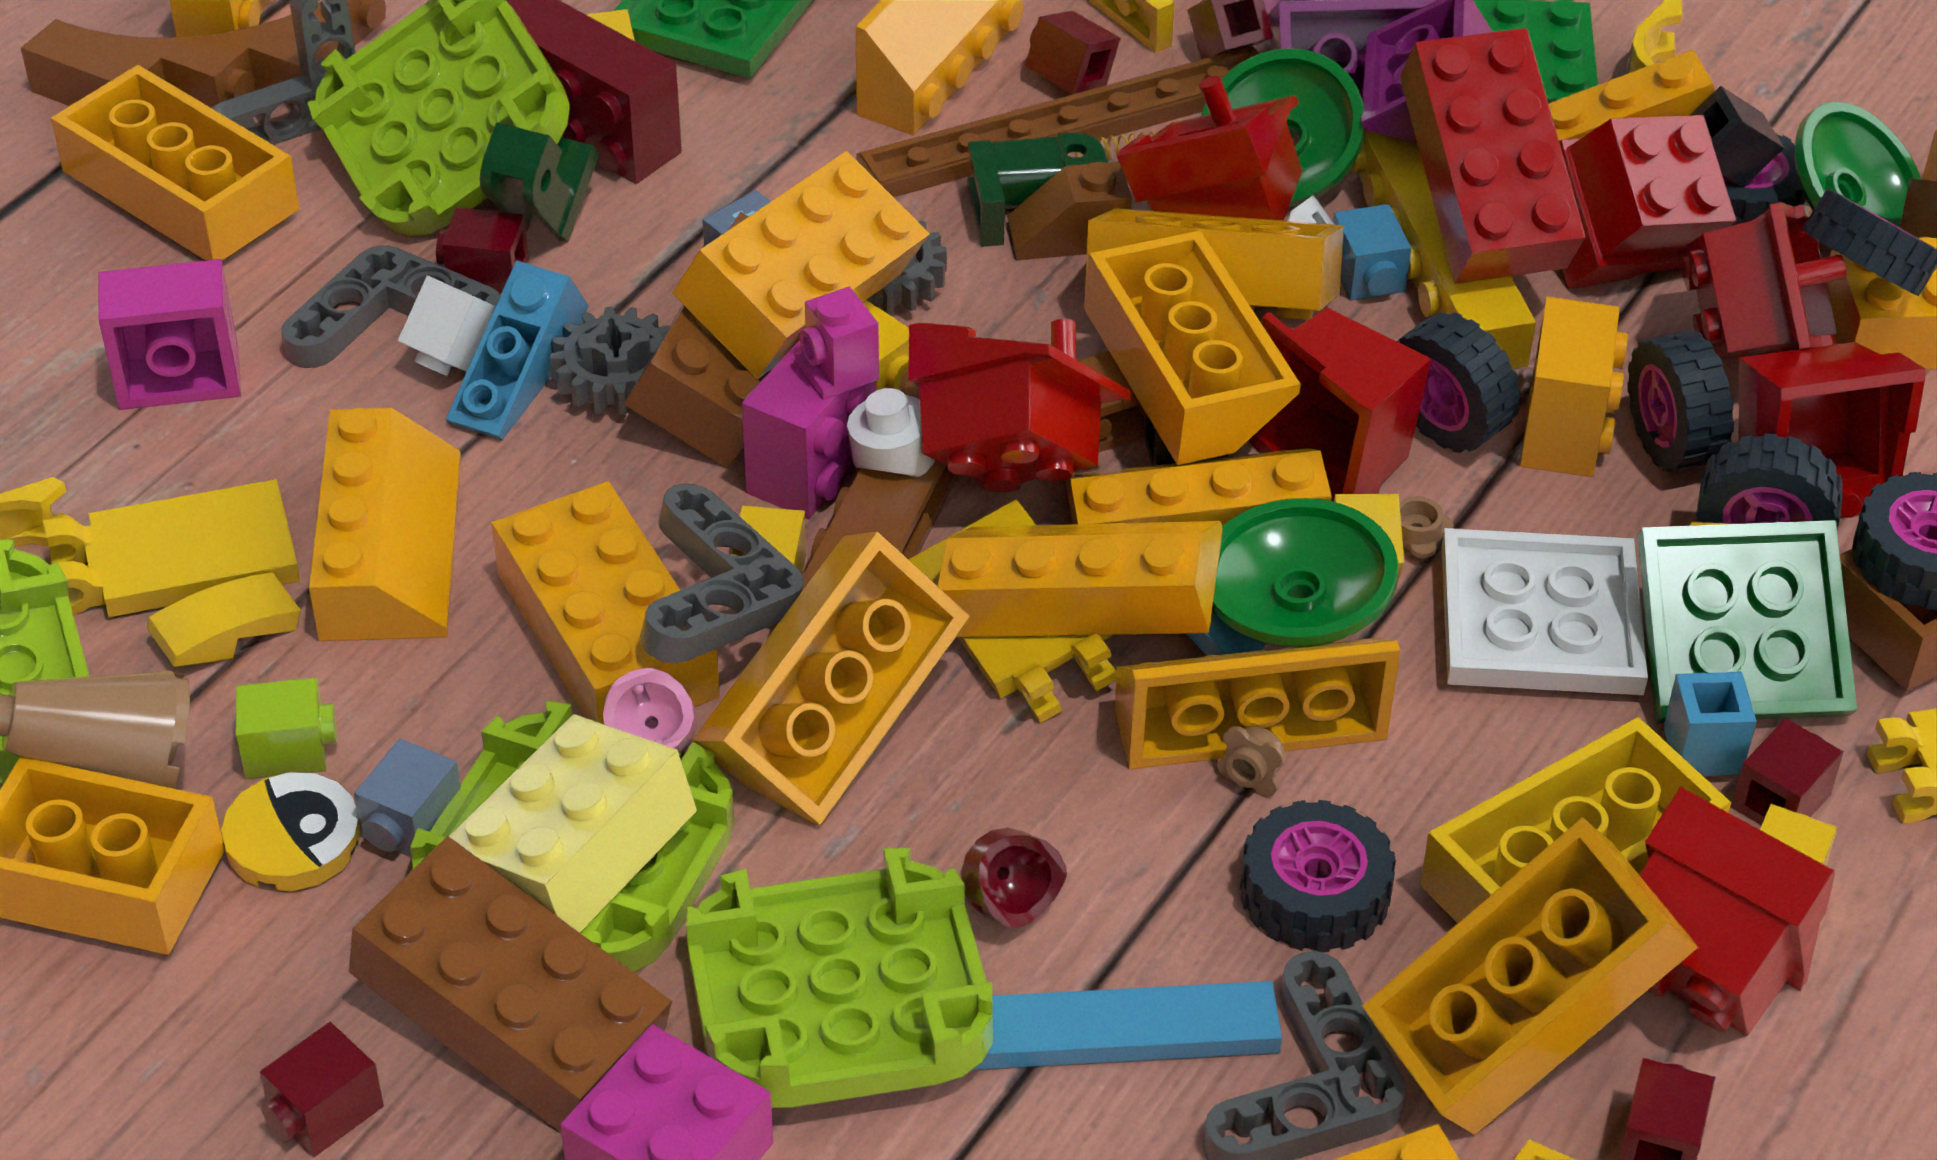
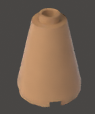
M159 671L14 682L9 695L0 694V736H2V749L33 760L61 764L175 789L181 767L171 765L175 759L178 745H185L190 710L189 680L183 679L185 676L183 673Z

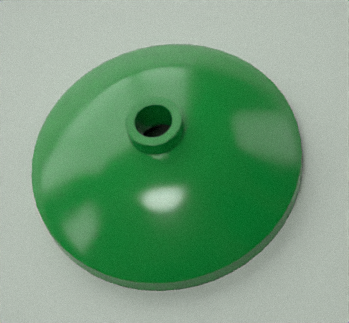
M1303 49L1271 50L1243 61L1221 79L1233 109L1296 95L1299 104L1291 109L1286 122L1291 137L1299 139L1295 150L1301 165L1302 174L1289 207L1300 205L1313 195L1315 198L1323 195L1339 183L1349 172L1361 151L1366 129L1361 123L1364 104L1353 79L1336 62L1319 53ZM1206 103L1201 116L1210 114Z
M1834 101L1822 104L1808 113L1798 127L1794 151L1795 169L1802 192L1812 210L1815 209L1824 192L1829 188L1900 227L1910 178L1922 180L1905 146L1881 120L1856 105Z
M1283 499L1248 509L1222 526L1223 531L1212 609L1231 628L1255 640L1290 647L1316 646L1337 641L1355 634L1375 621L1384 612L1394 596L1398 581V559L1394 545L1381 526L1354 508L1322 499Z

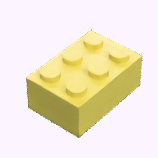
M573 714L449 837L580 933L693 816L697 809L677 749Z

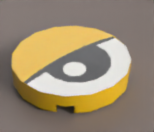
M289 772L262 779L242 791L226 810L221 834L229 866L244 881L258 887V881L265 884H274L276 891H297L320 885L340 873L352 859L351 851L356 846V842L359 845L361 828L354 799L338 782L315 773Z

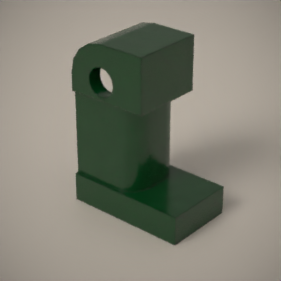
M496 122L481 165L480 188L483 194L488 199H491L502 212L524 214L526 231H528L533 214H535L558 240L569 242L600 153L593 145L561 138L559 143L556 144L549 135Z
M1062 133L1053 137L991 142L990 140L968 142V154L974 177H967V187L981 246L1004 245L1005 210L1016 209L1065 166L1084 165L1092 162L1108 163L1100 141L1093 136L1083 133ZM1072 152L1082 153L1084 156L1071 157L1067 154Z

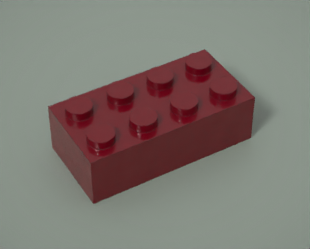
M506 0L519 16L566 92L570 104L568 125L561 138L593 145L600 153L597 160L598 164L636 185L682 153L675 62L560 0Z

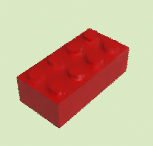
M1527 28L1415 42L1400 74V80L1454 283L1566 269L1586 236Z

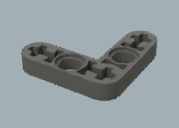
M290 0L301 76L221 102L213 106L212 109L272 145L322 129L312 119L308 106L309 101H315L316 90L326 72L320 65L323 60H314V54L327 41H337L338 47L336 50L345 59L355 53L349 7L346 0H322L320 3L321 15L326 22L321 23L313 13L318 7L317 1L319 0ZM283 103L294 104L292 113L286 119L278 122L270 121V115L277 106ZM254 116H255L256 120H257L258 123H259L258 126H257L256 122H255L254 119H253Z
M389 245L371 247L353 259L285 321L281 331L285 355L289 362L302 368H317L326 365L336 358L389 308L409 316L417 299L416 294L420 292L427 275L494 306L497 305L500 294L487 285L397 247ZM344 302L360 303V306L350 310H335L333 308L337 304Z
M684 483L674 485L664 495L658 520L659 528L668 539L711 578L651 603L644 616L640 634L641 646L646 653L655 659L669 663H680L689 661L781 621L801 594L804 585L803 575L795 565L716 494L696 484ZM716 547H730L739 550L745 555H729L719 551ZM708 605H723L734 609L738 614H722L713 611Z
M1317 951L1302 952L1292 957L1285 965L1280 995L1282 1005L1317 1074L1231 1098L1215 1105L1207 1115L1204 1129L1203 1148L1205 1157L1208 1160H1295L1383 1134L1393 1129L1400 1121L1406 1091L1403 1077L1373 1021L1363 1009V1002L1346 970L1334 957ZM1311 981L1316 989L1326 988L1324 1010L1319 1012L1321 1001L1314 988L1310 985L1302 986V982ZM1332 1031H1345L1356 1036L1361 1042V1046L1352 1052H1338L1329 1048L1323 1041V1037ZM1365 1071V1086L1373 1098L1384 1097L1383 1104L1375 1105L1369 1096L1359 1097L1361 1085L1359 1074ZM1294 1106H1309L1319 1111L1324 1117V1121L1315 1128L1304 1129L1291 1124L1285 1117V1113ZM1264 1118H1269L1270 1124L1263 1125ZM1235 1129L1241 1138L1249 1137V1143L1239 1144L1234 1136H1225V1131Z

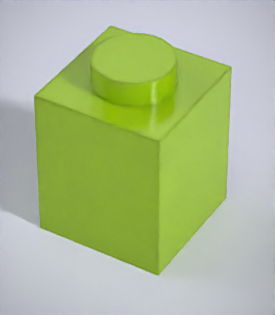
M317 678L236 686V738L245 779L273 777L289 772L313 773L326 771V744L338 742L337 720L334 703L322 704Z

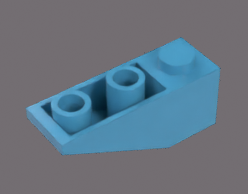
M516 260L448 412L446 421L449 424L499 440L505 438L552 376L549 354L553 353V337H564L563 325L565 323L580 326L582 313H585L588 309V303L570 276Z

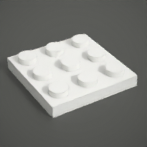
M1444 528L1442 567L1447 684L1644 695L1648 675L1634 538Z

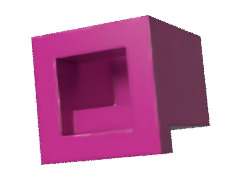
M849 286L805 301V329L800 331L802 350L795 352V362L822 399L879 380L878 322Z

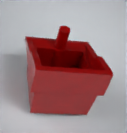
M1210 76L1199 83L1200 90L1210 112L1209 115L1170 123L1151 138L1149 134L1138 136L1120 149L1117 154L1136 203L1147 200L1152 211L1284 221L1302 174L1301 165L1286 122L1291 109L1299 103L1296 95L1233 109L1220 76Z
M1704 115L1610 118L1582 138L1561 139L1559 141L1586 236L1568 267L1563 269L1568 289L1627 280L1639 274L1681 267V256L1689 255L1687 249L1689 243L1703 233L1730 227L1736 222Z
M1782 202L1770 204V209L1753 221L1703 233L1687 245L1689 255L1681 256L1682 275L1687 291L1696 290L1701 312L1693 315L1694 332L1697 331L1703 334V338L1711 342L1715 353L1719 355L1720 359L1779 349L1780 352L1839 344L1826 282L1845 279L1846 266L1841 254L1821 258L1818 240L1802 231V228L1812 214L1811 207L1804 204L1791 206Z
M1328 307L1295 329L1287 327L1272 313H1266L1262 318L1261 324L1301 385L1299 394L1248 441L1262 453L1302 448L1321 450L1332 496L1331 501H1334L1335 494H1379L1381 484L1409 457L1432 358Z
M1056 319L1052 321L1051 345L976 337V330L967 326L921 322L909 325L908 381L919 386L922 451L924 455L948 466V471L951 473L966 475L983 483L984 489L1000 493L1016 491L1020 489L1021 483L1036 479L1046 481L1067 480L1073 477V471L1098 466L1101 404L1117 400L1131 401V390L1076 360L1075 321L1071 319Z
M1856 342L1740 357L1739 441L1740 437L1749 435L1759 437L1764 436V434H1777L1778 437L1789 438L1791 436L1801 439V442L1808 446L1814 445L1822 451L1821 454L1826 459L1830 458L1836 465L1837 475H1841L1843 496L1840 516L1845 518L1855 517L1861 513L1865 498L1870 496L1873 487L1878 483L1882 485L1889 477L1895 475L1903 476L1910 433H1915L1917 429L1925 385V368L1900 352L1879 354Z
M1680 786L1645 841L1649 860L1640 877L1698 948L1647 991L1663 997L1668 990L1691 1003L1688 1008L1689 1012L1707 1026L1723 1033L1731 1026L1748 1036L1785 983L1801 991L1807 982L1820 922L1827 912L1835 871Z

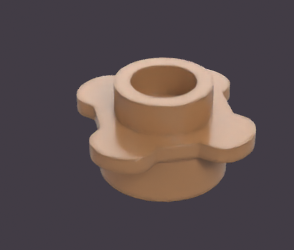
M1413 496L1399 501L1403 550L1412 553V555L1418 558L1433 556L1436 553V544L1443 538L1444 528L1454 529L1452 520L1444 516L1440 505L1429 498Z
M1235 726L1229 728L1223 735L1227 748L1225 756L1217 763L1219 772L1228 781H1234L1238 785L1247 788L1253 787L1260 796H1272L1279 788V783L1275 778L1276 773L1284 765L1286 758L1282 743L1273 733L1261 727L1243 729Z

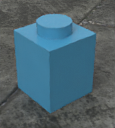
M1385 204L1334 212L1333 223L1335 225H1344L1340 280L1349 299L1357 300L1405 292L1411 246L1390 205Z
M1743 673L1676 674L1664 722L1667 743L1702 776L1739 775L1742 763L1747 759L1757 722Z

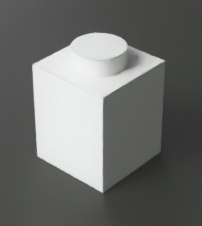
M427 275L398 341L418 350L419 352L414 361L446 376H448L452 366L467 372L496 306Z

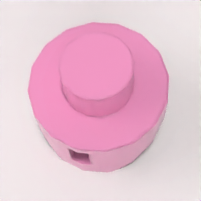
M653 668L630 671L617 679L606 695L603 712L605 725L677 749L679 756L684 753L692 742L697 724L694 705L684 687L668 673Z

